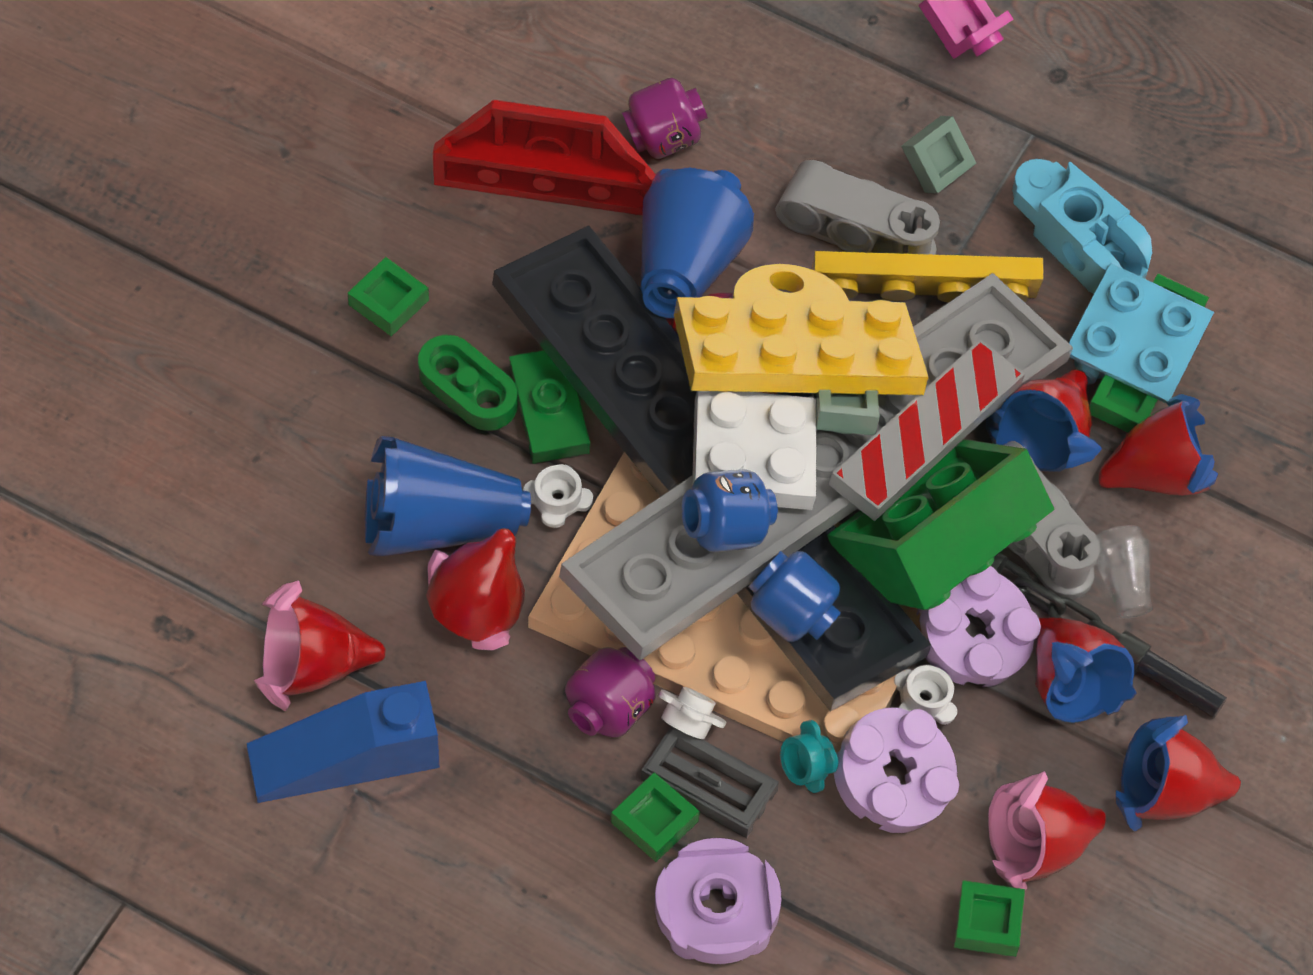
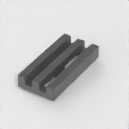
M673 726L670 727L641 771V780L645 781L655 772L698 809L700 813L745 838L753 830L756 819H760L764 813L769 799L772 801L779 785V781L703 739L690 736ZM674 747L678 748L757 793L754 797L749 796L722 781L720 776L703 767L699 768L672 753V749ZM661 766L666 767L667 769H669V770L675 772L676 774H678V775L684 777L685 779H687V780L693 782L694 784H696V785L702 787L703 789H705V790L711 792L712 794H714V795L720 797L721 799H723V800L729 802L730 804H732V805L738 807L739 809L743 810L744 813H743L742 811H740V810L734 808L733 806H731V805L725 803L724 801L718 799L717 797H715V796L709 794L708 792H706V791L700 789L699 787H697V786L691 784L690 782H688V781L682 779L681 777H679V776L673 774L672 772H670V771L664 769V768L661 767Z

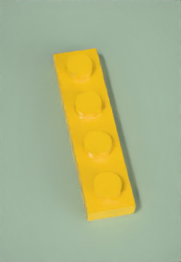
M815 251L811 268L838 284L848 299L856 297L858 293L881 294L883 299L890 301H906L914 298L915 295H938L939 300L949 303L994 273L1020 299L1026 302L1029 298L1037 297L1043 282V258Z

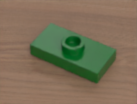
M543 350L509 356V368L512 380L517 387L518 405L533 464L590 454V441L578 393L547 353Z

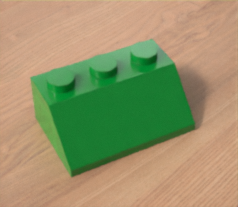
M963 439L875 521L860 510L829 533L827 537L831 545L889 602L927 610L944 603L950 597L951 590L967 577L981 573L989 568L994 562V556L1008 545L1030 536L1036 530V524L1055 509L1027 449Z

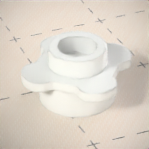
M559 464L545 468L538 474L535 481L527 482L523 488V491L530 492L531 504H534L542 513V522L551 528L563 526L568 516L577 511H587L593 504L592 492L589 489L582 488L579 475L568 465ZM561 493L563 498L559 500L554 499L553 494Z
M923 665L912 671L906 669L896 674L894 682L897 686L896 689L900 691L901 697L899 708L908 711L914 709L926 711L934 720L942 725L949 724L955 719L957 707L951 702L954 694V685L945 671L935 666ZM922 693L929 696L930 700H923L920 697V694Z
M683 687L679 696L666 690H661L658 695L661 699L668 702L661 718L669 725L690 736L705 739L712 724L724 728L727 723L724 719L712 713L716 703L693 689Z

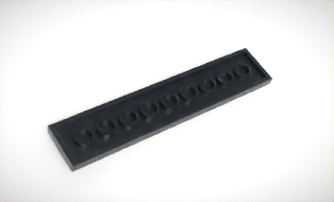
M588 225L494 270L492 281L494 288L660 497L691 477L693 475L694 410L697 391H691L679 336L664 317L654 314L646 307L641 288L593 229ZM834 525L798 550L807 553L833 576L840 586L839 596L832 605L841 613L817 640L808 632L797 641L788 642L784 640L751 609V600L755 592L748 587L749 585L737 592L738 596L830 712L925 659L931 647L930 642L899 604L888 601L831 545L827 535L836 529Z

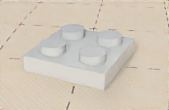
M697 391L694 410L692 486L699 476L707 472L746 469L755 472L764 482L765 488L773 491L777 500V507L812 510L816 499V398L759 392Z

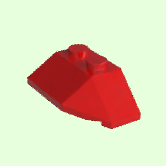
M492 100L438 140L433 148L434 185L641 216H643V199L656 175L607 116L500 100Z

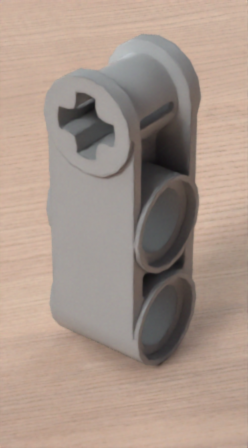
M805 160L799 164L775 208L777 217L789 229L837 245L846 252L903 254L904 245H908L907 254L936 255L937 249L933 239L938 234L940 219L933 206L924 201L914 200L885 189L873 181L859 179L835 170L820 161ZM918 216L922 217V228H917Z
M1009 441L1004 444L1005 446L1024 448L1016 441ZM1035 465L1055 510L1036 524L1037 528L1030 536L1013 542L1008 547L1022 558L1046 589L1059 597L1076 599L1084 596L1093 584V566L1097 563L1100 555V541L1096 534L1088 528L1071 508L1063 493L1054 484L1050 483Z

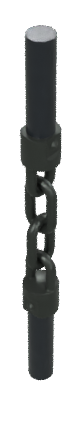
M1001 553L994 556V562L991 566L996 569L998 574H1001L1003 569L1006 568L1019 576L1014 581V585L1019 588L1028 602L1048 613L1050 618H1063L1061 616L1065 613L1066 606L1090 620L1086 624L1101 628L1110 633L1128 650L1133 657L1134 674L1137 671L1141 672L1214 718L1217 716L1227 699L1226 696L1150 650L1151 646L1130 632L1125 630L1122 634L1103 624L1101 618L1085 606L1071 598L1059 597L1033 581L1027 571L1009 561L1006 556ZM1030 589L1051 601L1050 604L1029 592Z

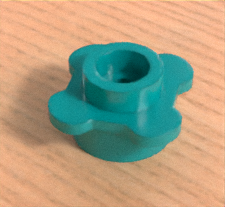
M808 720L801 723L800 735L784 740L780 750L782 768L791 782L796 785H805L810 792L817 793L823 791L825 787L824 780L828 774L837 771L839 763L832 742L826 736L821 735L820 727L815 721Z

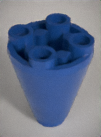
M691 167L675 170L662 169L656 173L643 199L641 268L643 301L646 307L654 314L665 318H674L677 297L700 298L741 253L753 232L754 213L747 197L740 191V180L733 173L726 170L712 172Z

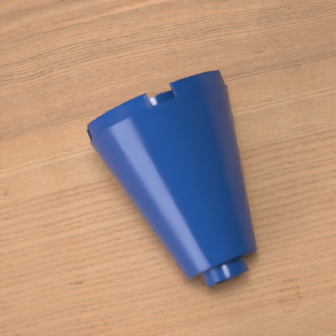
M381 436L377 439L371 462L382 463L381 471L376 472L374 480L368 479L365 500L366 543H372L368 550L369 555L388 556L481 542L492 536L498 529L503 528L509 529L516 536L519 526L526 527L528 525L531 513V494L529 491H522L520 479L394 437Z

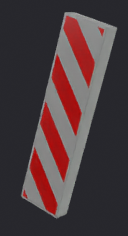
M979 339L926 387L924 395L916 396L832 473L829 486L875 521L1021 386L1025 373Z

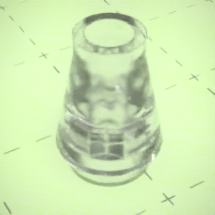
M1119 526L1096 535L1100 541L1101 550L1096 565L1115 603L1118 617L1133 618L1151 612L1153 606L1150 598V541L1142 537L1141 529L1138 526Z

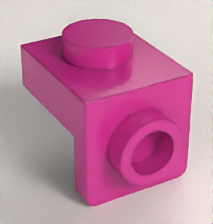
M924 0L918 5L953 59L970 48L978 57L1004 39L999 29L1014 20L1008 10L996 18L985 0Z

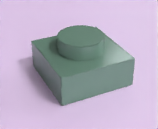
M953 116L938 117L901 145L925 193H939L977 164Z
M819 390L818 393H814V398H816V430L834 431L840 434H876L880 418L877 390H866L865 394L831 393V390Z

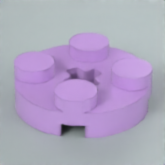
M992 566L981 573L969 576L951 590L950 597L941 605L932 609H918L917 615L921 612L919 620L921 633L931 644L928 656L926 657L927 661L931 666L945 671L952 682L961 685L971 682L974 684H985L983 687H991L1006 681L1020 670L1030 658L1034 639L1040 634L1041 628L1038 616L1031 610L1023 593L1010 580L998 574ZM966 614L979 617L985 623L988 633L987 638L982 634H978L974 638L968 634L966 628L969 626L970 621Z
M892 707L870 712L849 728L844 735L845 738L842 741L841 750L836 753L839 764L837 771L834 772V778L839 794L846 806L860 819L866 816L872 822L883 825L879 829L890 833H906L923 827L942 813L946 805L955 798L959 790L957 765L953 750L946 737L937 728L934 718L926 711L920 709L908 711ZM890 756L896 757L904 763L908 772L905 775L906 784H901L897 776L887 777L883 767L891 762Z
M724 838L699 840L688 844L678 852V857L669 863L666 870L664 867L659 875L655 892L656 919L661 932L670 941L671 949L676 955L684 959H696L704 963L727 964L743 960L750 955L759 954L767 947L780 915L781 888L774 869L766 860L763 864L758 857L748 852V846L738 841ZM722 889L724 898L734 899L735 905L726 907V911L723 913H714L711 908L704 907L701 901L709 899L710 890Z

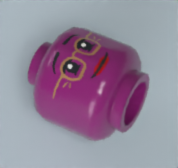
M667 78L634 92L628 100L629 110L622 112L638 153L647 150L648 154L655 159L664 158L698 143L701 138V129L698 122L708 119L697 89L693 88L685 92L681 82L675 78Z
M611 647L596 650L569 678L565 686L566 697L571 706L568 709L570 719L582 732L590 736H594L596 733L610 738L625 735L651 708L656 699L653 685L655 674L645 659L639 660L626 647H621L618 650Z

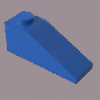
M426 681L364 692L246 743L258 803L440 768L438 733Z

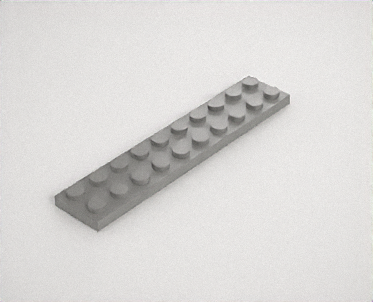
M994 273L913 326L928 374L926 387L979 339L1025 373L1021 386L1031 380L1043 379L1068 362L1073 347ZM878 394L880 418L876 433L918 395ZM1002 404L999 405L990 415H992L996 410L1000 409ZM816 430V499L813 509L804 510L778 507L776 522L773 525H769L764 541L754 548L711 552L701 547L695 538L689 537L682 520V500L685 492L692 488V475L563 562L559 577L639 660H642L752 583L780 551L788 557L791 553L798 551L858 509L829 486L832 473L873 435L840 434L834 431Z

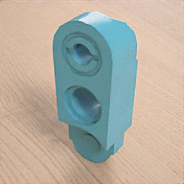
M1043 159L1029 160L1017 169L1012 189L1013 203L1035 225L1033 235L1089 292L1093 294L1096 292L1110 263L1146 279L1152 256L1151 237L1145 227L1130 215V211L1071 161L1068 163L1067 170L1057 161L1052 163Z

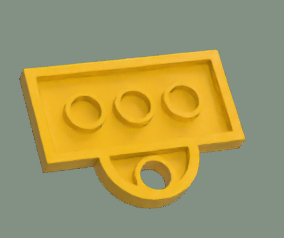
M790 264L764 265L746 272L737 281L733 298H718L715 296H703L700 298L677 297L674 319L691 391L818 393L819 390H831V393L865 394L866 390H877L878 394L924 395L928 374L906 303L876 300L873 302L849 301L841 287L827 276L809 268ZM778 289L787 290V291H790V292H792V293L783 292V291H780V290H778Z

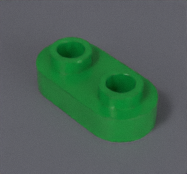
M440 335L430 339L422 346L418 355L419 378L422 384L463 420L480 430H497L513 420L518 407L517 387L514 381L469 342L455 335ZM444 368H452L456 370V372L451 375H443L439 373V371ZM485 402H492L498 405L494 408L480 407Z

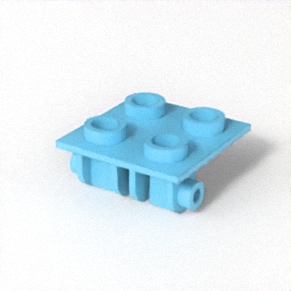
M1110 263L1069 341V344L1073 347L1070 358L1074 359L1076 370L1083 371L1086 374L1088 384H1094L1097 379L1103 378L1106 374L1167 404L1172 398L1214 311Z

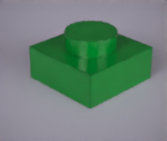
M387 257L379 262L348 292V305L390 336L396 333L429 301V287Z
M654 772L611 812V823L651 859L657 862L699 822L700 811Z
M963 880L959 895L954 948L1016 957L1020 946L1025 889Z

